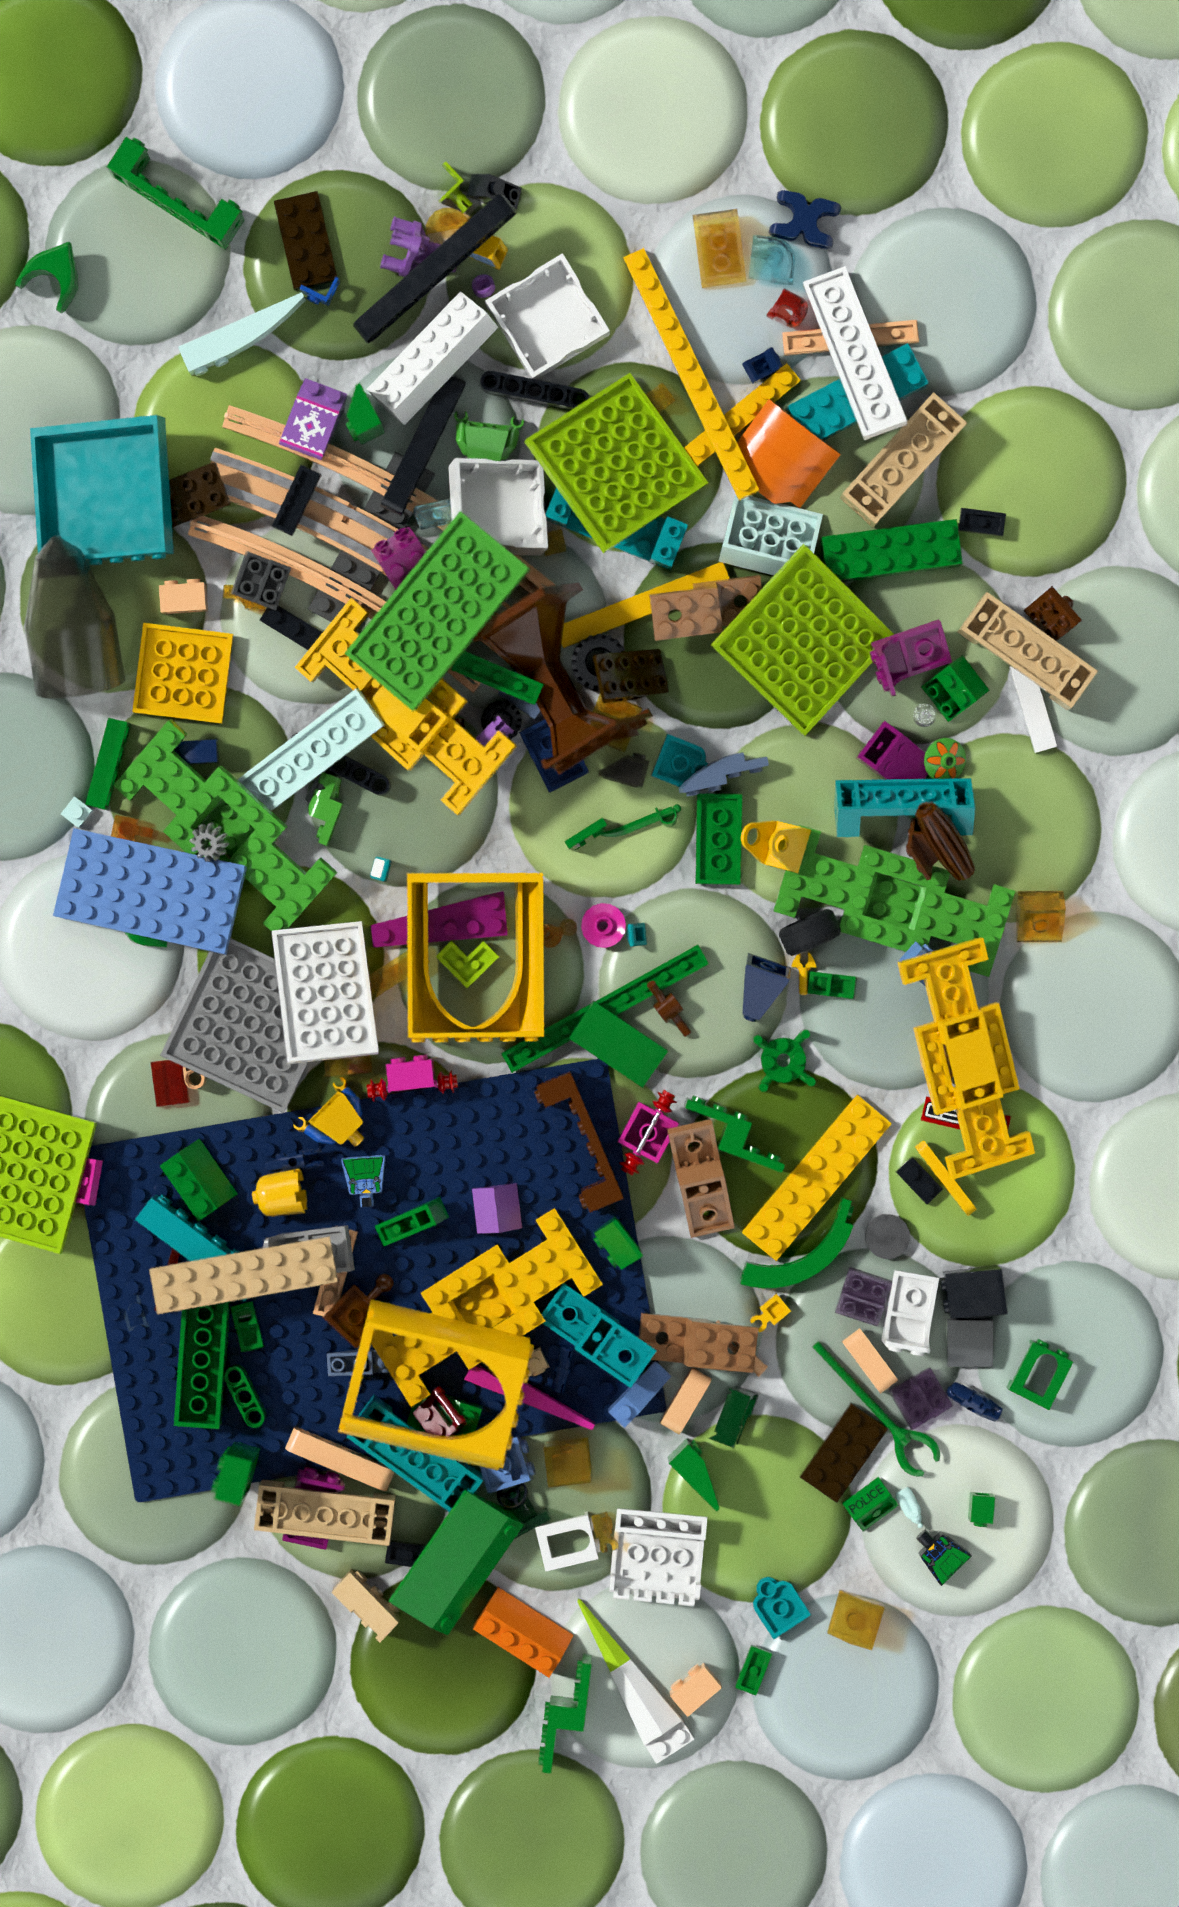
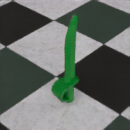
M675 804L673 808L670 806L658 811L656 807L655 813L606 831L601 836H623L657 821H660L665 827H672L676 824L678 819L677 813L682 808L679 804ZM675 815L674 819L670 822H665L663 820L669 816Z

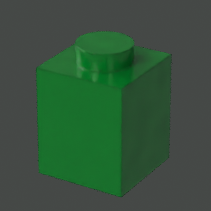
M970 1492L968 1519L974 1523V1526L987 1527V1524H993L995 1496L993 1493Z

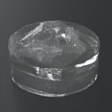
M926 703L918 705L913 712L915 723L921 727L931 726L936 720L935 708Z

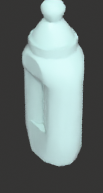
M906 1487L896 1492V1499L905 1516L915 1524H918V1528H922L921 1507L912 1490Z

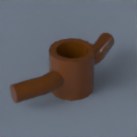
M650 981L647 987L658 1001L653 1007L665 1023L672 1020L684 1037L689 1035L692 1031L679 1015L684 1011L682 1006L671 992L665 996L655 981Z

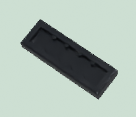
M300 465L272 524L273 528L293 537L322 476L320 473Z

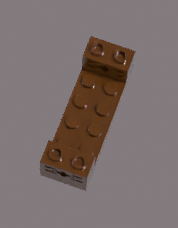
M571 1071L538 1084V1090L534 1093L539 1104L544 1103L545 1108L571 1097L572 1100L568 1101L573 1115L577 1113L581 1121L577 1122L582 1136L587 1134L589 1142L586 1143L591 1157L595 1155L598 1163H595V1167L600 1178L605 1177L600 1181L581 1188L582 1194L579 1195V1199L583 1209L588 1208L589 1212H593L623 1199L619 1184Z

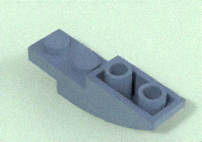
M744 752L717 759L691 775L678 788L679 793L693 796L700 794V789L708 788V792L721 790V785L727 784V774L728 778L742 776L741 771L749 770L750 774L762 772V767L769 766L767 757H759L745 760Z
M369 1349L363 1375L389 1373L376 1350ZM358 1350L327 1353L328 1376L352 1375Z

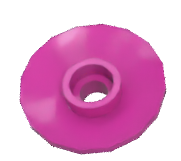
M606 903L593 905L585 912L581 924L583 936L590 944L601 948L617 944L622 939L626 928L625 918L617 907ZM600 922H607L608 927L606 930L600 929Z

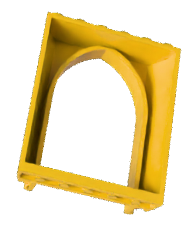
M407 873L408 1038H412V1042H425V1038H432L434 1042H448V1038H455L457 1042H471V1037H477V1041L493 1042V1037H499V1041H516V1037H525V1041H538V1037H544L543 873ZM428 883H515L516 965L512 988L499 1010L486 1021L473 1027L461 1023L444 1009L437 999L430 982L428 969Z
M371 1299L338 1432L488 1469H503L506 1460V1449L510 1450L513 1441L512 1433H510L511 1428H516L519 1414H517L516 1408L517 1405L522 1404L524 1397L523 1389H521L522 1384L527 1383L530 1370H528L527 1365L529 1358L532 1356L534 1345L530 1344V1338ZM374 1329L456 1348L474 1355L484 1362L500 1381L505 1395V1407L485 1427L460 1436L432 1435L354 1416L353 1411Z

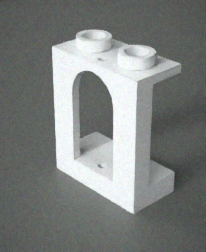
M585 1512V1515L556 1522L535 1524L545 1571L598 1559V1552H602L599 1538L594 1539L593 1531L596 1530L594 1517H589L588 1512ZM581 1529L588 1533L590 1543L586 1549L552 1557L548 1536Z

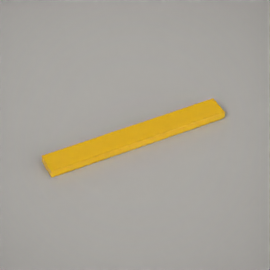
M719 562L564 623L561 643L563 649L579 643L581 640L586 639L587 636L602 634L652 614L649 596L651 594L693 589V583L730 579L724 563Z

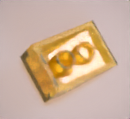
M737 209L692 215L702 288L746 282Z

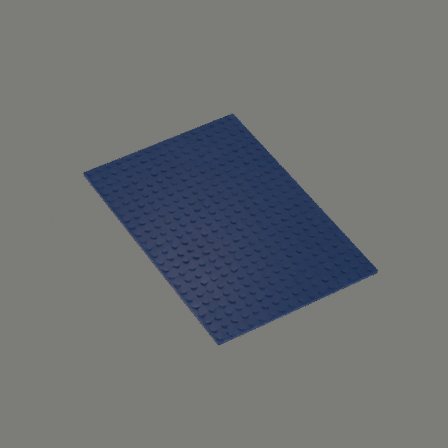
M598 1058L459 1082L458 1088H454V1093L451 1089H446L444 1094H442L439 1088L430 1087L389 1094L384 1101L381 1096L376 1097L374 1102L372 1097L360 1099L363 1123L357 1130L364 1139L356 1147L348 1140L342 1145L337 1142L333 1145L318 1143L305 1135L304 1132H299L294 1128L293 1124L298 1128L304 1124L299 1117H303L308 1122L323 1106L91 1146L88 1158L103 1162L95 1206L84 1204L135 1501L146 1502L212 1490L214 1480L219 1475V1472H221L217 1470L220 1457L227 1450L228 1446H232L234 1441L261 1448L252 1483L297 1476L298 1469L304 1470L305 1467L317 1469V1472L331 1470L285 1449L294 1427L301 1428L377 1460L348 1439L347 1434L338 1432L352 1375L328 1376L327 1353L358 1350L359 1346L357 1348L352 1347L322 1318L323 1316L313 1314L320 1285L247 1298L245 1302L239 1299L230 1303L226 1371L234 1364L243 1366L247 1371L267 1413L266 1419L261 1426L253 1428L246 1424L226 1382L222 1426L220 1429L174 1426L182 1310L157 1314L149 1269L189 1262L190 1260L135 1219L153 1196H161L163 1194L173 1202L171 1205L177 1210L182 1208L191 1215L189 1219L194 1223H197L198 1220L161 1169V1164L200 1138L238 1193L199 1221L209 1229L207 1232L213 1237L216 1235L220 1236L227 1242L225 1246L233 1250L235 1248L240 1252L263 1248L266 1238L281 1233L348 1225L349 1229L358 1231L352 1252L355 1270L347 1272L341 1296L352 1284H355L367 1296L376 1286L378 1276L387 1274L393 1279V1287L388 1292H382L376 1301L426 1313H432L421 1295V1292L490 1248L498 1245L507 1261L511 1263L547 1240L535 1220L555 1208L603 1284L584 1297L619 1320V1324L639 1336L641 1313H650L641 1258L622 1270L619 1266L614 1268L607 1259V1256L610 1254L605 1248L601 1250L593 1240L596 1237L594 1231L616 1216L639 1246L626 1172L621 1170L622 1165L619 1164V1162H624L622 1146L617 1141L620 1134L608 1064ZM568 1071L572 1073L623 1194V1199L593 1212H589L588 1208L583 1209L579 1199V1195L582 1194L581 1188L600 1181L605 1177L600 1178L595 1167V1163H598L595 1155L591 1157L586 1146V1143L589 1142L587 1134L582 1136L577 1122L581 1121L578 1113L573 1115L568 1103L572 1099L569 1097L545 1108L544 1103L539 1104L534 1093L538 1090V1084ZM321 1146L322 1152L306 1155L307 1163L317 1160L324 1161V1166L301 1170L304 1180L300 1181L301 1190H306L307 1194L306 1213L275 1217L264 1215L260 1211L258 1204L254 1205L252 1191H256V1184L262 1176L279 1172L278 1169L266 1171L265 1162L276 1160V1154ZM386 1155L383 1191L373 1193L374 1206L360 1207V1195L349 1194L342 1158ZM292 1158L291 1163L293 1165H296L297 1160L295 1158ZM517 1183L522 1228L500 1233H477L472 1188ZM441 1198L449 1218L430 1228L383 1246L375 1225L433 1199ZM572 1278L564 1282L581 1294ZM561 1285L534 1301L541 1314ZM253 1301L264 1348L242 1353L231 1307ZM566 1308L562 1315L566 1320H572L576 1313L574 1309ZM543 1323L523 1335L530 1338V1344L534 1345V1349L541 1347L550 1367L539 1375L530 1376L527 1383L594 1421L595 1424L616 1421L608 1412V1408L629 1388L627 1385L576 1351L573 1344ZM370 1343L369 1349H374V1347ZM561 1345L574 1348L570 1365L571 1374H568L565 1393L551 1391L555 1373L553 1368L557 1363ZM622 1350L618 1355L622 1362H628L632 1357L631 1352L628 1350ZM456 1351L418 1376L428 1389L434 1390L441 1386L447 1395L483 1405L475 1430L477 1431L488 1425L501 1413L506 1405L505 1396L464 1380L469 1370ZM650 1360L649 1363L647 1364V1366H646V1367L644 1368V1370L642 1371V1373H643L655 1360ZM484 1362L479 1363V1365L493 1372ZM237 1370L230 1371V1378L233 1381L241 1380V1374ZM374 1373L362 1375L353 1415L358 1416L375 1394L392 1407V1413L407 1423L411 1406L391 1374ZM663 1387L636 1417L666 1411ZM243 1390L240 1392V1398L243 1401H250L251 1394ZM522 1403L517 1405L518 1421L516 1428L512 1427L510 1433L515 1438L581 1426ZM251 1411L250 1418L256 1422L260 1421L261 1414L258 1411Z

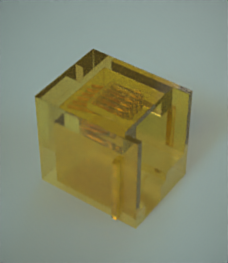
M588 1437L545 1443L543 1449L548 1488L591 1483L593 1473Z

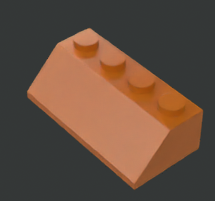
M497 1587L473 1626V1630L550 1678L574 1636V1634L500 1587Z

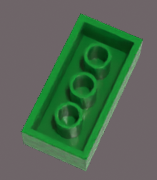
M235 1441L231 1447H227V1450L220 1457L217 1470L221 1472H219V1475L214 1480L211 1491L215 1493L214 1500L237 1506L242 1505L250 1491L261 1448Z

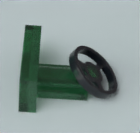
M524 1483L509 1489L507 1493H501L503 1489L497 1491V1500L500 1505L512 1511L524 1524L515 1539L551 1519V1514L547 1507L539 1512L535 1511L528 1498V1489ZM500 1497L507 1498L504 1500L506 1505L501 1502Z

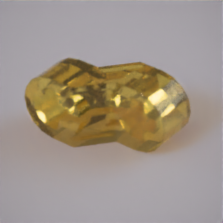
M223 585V599L240 600L246 610L265 611L264 606L230 594L233 585Z

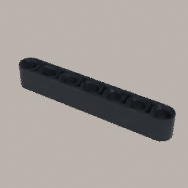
M452 375L433 395L383 497L381 507L402 516L459 401L466 381Z

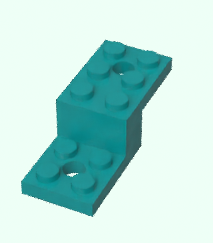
M566 1283L560 1286L541 1314L545 1319L543 1323L545 1326L575 1346L576 1351L630 1388L657 1351L620 1325L619 1320L586 1297H583V1295ZM564 1309H574L576 1313L574 1319L566 1320L562 1315ZM620 1351H630L632 1354L631 1359L628 1362L620 1361L618 1358Z

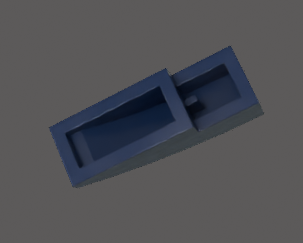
M218 740L182 741L174 750L189 765L219 763Z

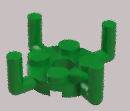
M801 1030L794 1040L790 1038H777L769 1043L760 1035L753 1036V1042L763 1049L761 1065L766 1075L758 1084V1089L761 1092H766L773 1080L787 1083L799 1078L808 1086L815 1085L816 1080L804 1071L806 1055L801 1044L810 1037L808 1030ZM780 1054H787L790 1058L789 1064L785 1067L779 1066L777 1063V1057Z

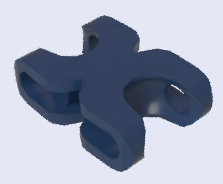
M786 190L777 192V202L791 209L793 219L788 223L772 224L768 231L770 236L791 242L802 234L804 242L810 247L832 248L833 238L818 229L817 220L823 216H838L841 212V205L834 201L817 198L808 206L806 197L801 193Z

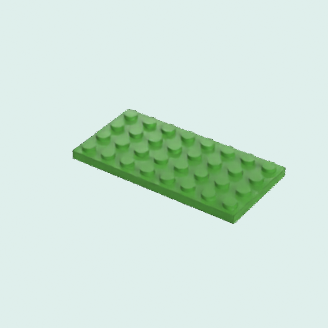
M460 511L345 654L409 709L415 712L531 569Z

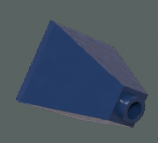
M748 953L745 966L742 1012L746 1020L756 1022V1020L762 1018L788 984L791 967Z

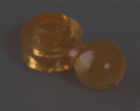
M567 918L560 923L559 927L553 924L543 925L544 946L553 948L560 943L562 935H574L577 931L576 922L573 919Z

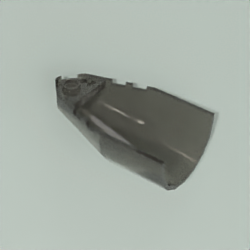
M59 535L52 536L35 557L24 624L35 694L42 698H68L110 690L125 682L115 613L104 596L105 594L97 583L82 550L75 545L73 546Z

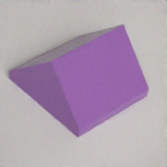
M517 1183L472 1188L477 1233H500L522 1228Z

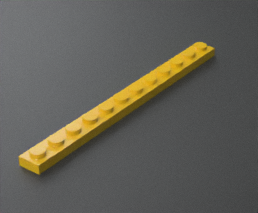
M642 248L623 257L738 500L740 501L759 492L752 473L645 249Z

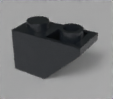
M471 174L467 196L487 204L495 196L503 193L514 209L517 210L522 187L491 174Z

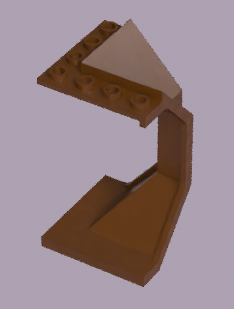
M579 582L540 587L487 622L474 638L475 642L485 641L518 674L543 684L536 703L550 728L553 757L544 759L541 763L545 769L554 767L559 775L612 741L638 736L637 730L647 725L646 720L653 716L649 708L636 716L617 720L590 711L585 706L561 663L560 653L566 604L569 599L583 591Z

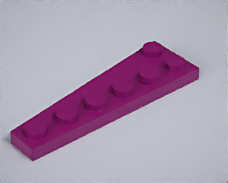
M504 891L428 910V943L508 935ZM407 916L371 925L373 947L408 944Z

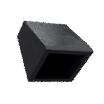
M990 1265L943 1272L944 1277L940 1278L941 1290L946 1291L947 1299L943 1300L944 1312L948 1313L951 1319L1008 1314L1003 1274L999 1266Z

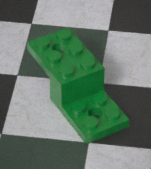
M694 1095L692 1099L686 1098L684 1103L686 1109L725 1123L717 1144L719 1150L775 1171L783 1172L785 1164L781 1161V1156L768 1152L766 1156L760 1153L761 1150L749 1144L746 1145V1148L743 1147L752 1122L748 1120V1115L735 1111L734 1115L727 1112L726 1107L716 1103L713 1104V1107L706 1105L705 1099Z
M583 1654L582 1660H577L576 1678L580 1680L579 1683L575 1682L574 1698L551 1695L550 1702L545 1701L544 1720H547V1724H543L541 1743H545V1746H540L538 1765H542V1773L551 1774L556 1729L584 1732L592 1655Z

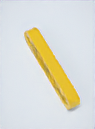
M923 1140L917 1144L915 1149L965 1214L969 1216L976 1211V1207L957 1182L950 1179L949 1172L926 1142Z

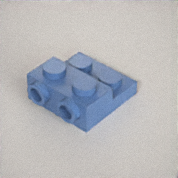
M521 1436L513 1438L510 1450L506 1449V1460L503 1469L493 1470L480 1467L488 1493L534 1480L533 1475L536 1474L535 1467L532 1461L528 1462L526 1453H529L527 1441L522 1440Z

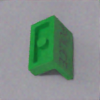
M879 1477L842 1503L863 1532L899 1506Z

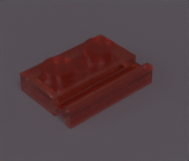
M170 1060L151 1062L156 1107L189 1103L188 1086L184 1081L183 1066Z

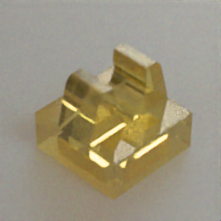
M663 382L646 394L659 413L676 401Z

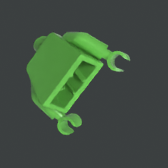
M466 411L465 417L458 419V412L454 413L457 422L456 442L462 454L467 456V458L501 461L506 460L515 450L520 435L519 431L524 425L523 419L521 424L516 426L513 423L515 417L513 416L509 426L468 421L469 417Z

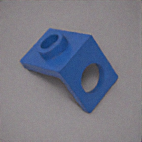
M335 277L326 297L304 285H301L299 289L303 294L307 295L306 299L316 305H319L321 302L329 306L340 284V280L338 277Z

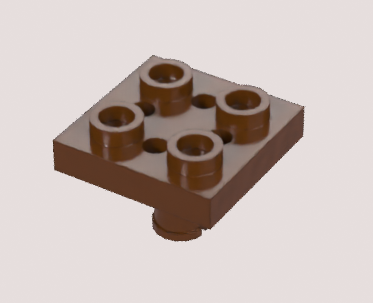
M1053 586L1023 610L1041 631L1055 641H1058L1082 621L1072 609L1073 600L1069 596L1062 597Z

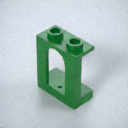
M1030 1339V1346L1013 1380L1010 1379L1006 1388L1050 1410L1073 1361L1069 1359L1070 1354L1060 1349H1057L1056 1352L1049 1349L1050 1344L1043 1340L1037 1339L1035 1342ZM1050 1354L1056 1358L1058 1366L1042 1396L1025 1387L1024 1384L1039 1356Z

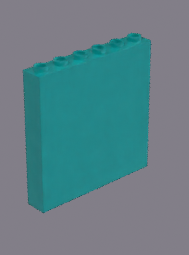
M151 415L30 428L38 564L47 565V569L61 568L60 564H68V567H80L81 562H89V565H101L103 560H110V563H122L124 558H131V561H144L145 556H152V559H165L167 554H174L166 422L164 417Z

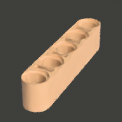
M297 1427L293 1428L285 1447L291 1453L382 1491L388 1490L395 1473L375 1459Z

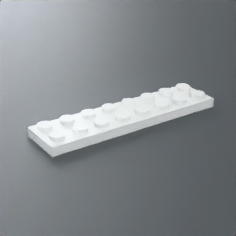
M846 267L804 281L805 292L864 440L907 425V419Z

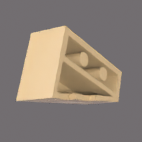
M350 1569L333 1588L332 1594L351 1613L354 1612L362 1620L361 1624L365 1628L369 1626L377 1634L376 1639L381 1642L399 1623L400 1609L390 1602L388 1603L382 1597L383 1593L376 1586L371 1587L365 1582L367 1578L360 1571L357 1570L355 1572Z

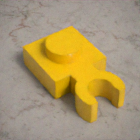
M776 1293L759 1307L763 1313L752 1316L750 1322L762 1321V1325L758 1329L760 1333L766 1329L769 1321L775 1325L790 1313L791 1310Z

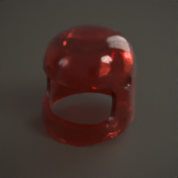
M784 288L779 299L768 311L766 317L771 320L774 317H779L786 321L787 327L795 328L804 321L808 312V303L803 297ZM786 309L793 311L792 316Z

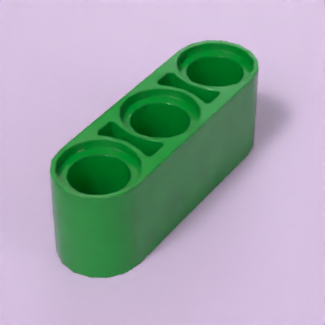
M234 1364L225 1372V1382L246 1424L253 1428L259 1427L266 1419V1410L245 1368L239 1364ZM230 1371H239L241 1380L233 1381L230 1378ZM243 1390L250 1392L251 1400L243 1401L240 1398V1392ZM258 1411L261 1414V1420L253 1421L250 1418V1412Z

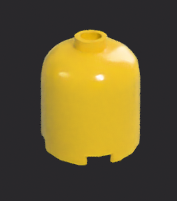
M301 1169L262 1176L256 1184V1191H252L254 1205L258 1204L260 1211L269 1217L306 1213L307 1194L306 1190H301L300 1181L304 1180Z

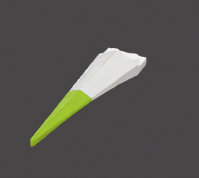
M578 1599L577 1602L643 1744L657 1764L695 1738L679 1714L628 1657L582 1600Z

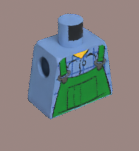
M386 1155L342 1158L349 1194L360 1195V1207L374 1206L373 1193L383 1191Z

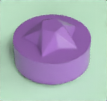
M482 274L473 279L472 289L477 297L486 298L495 291V284L491 276Z

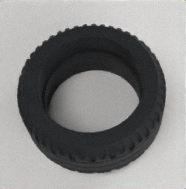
M825 909L780 929L779 937L786 949V953L794 956L836 938L840 935L841 928L834 912L830 909Z

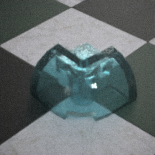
M753 235L748 279L793 285L795 254L791 246L785 240L777 237Z

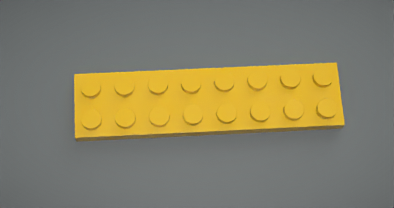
M856 1095L741 1232L777 1261L892 1123L859 1095Z

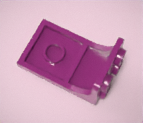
M410 527L400 528L394 533V536L387 540L379 541L371 550L395 590L426 554V551Z
M939 619L871 642L873 651H870V656L873 664H876L878 669L875 672L879 684H882L884 692L888 691L891 697L896 695L894 686L900 681L952 663L942 623Z
M305 1467L304 1470L298 1469L294 1488L335 1493L344 1491L343 1479L339 1478L340 1475L337 1473L326 1472L325 1475L317 1473V1469ZM283 1534L282 1541L324 1550L327 1549L329 1540Z

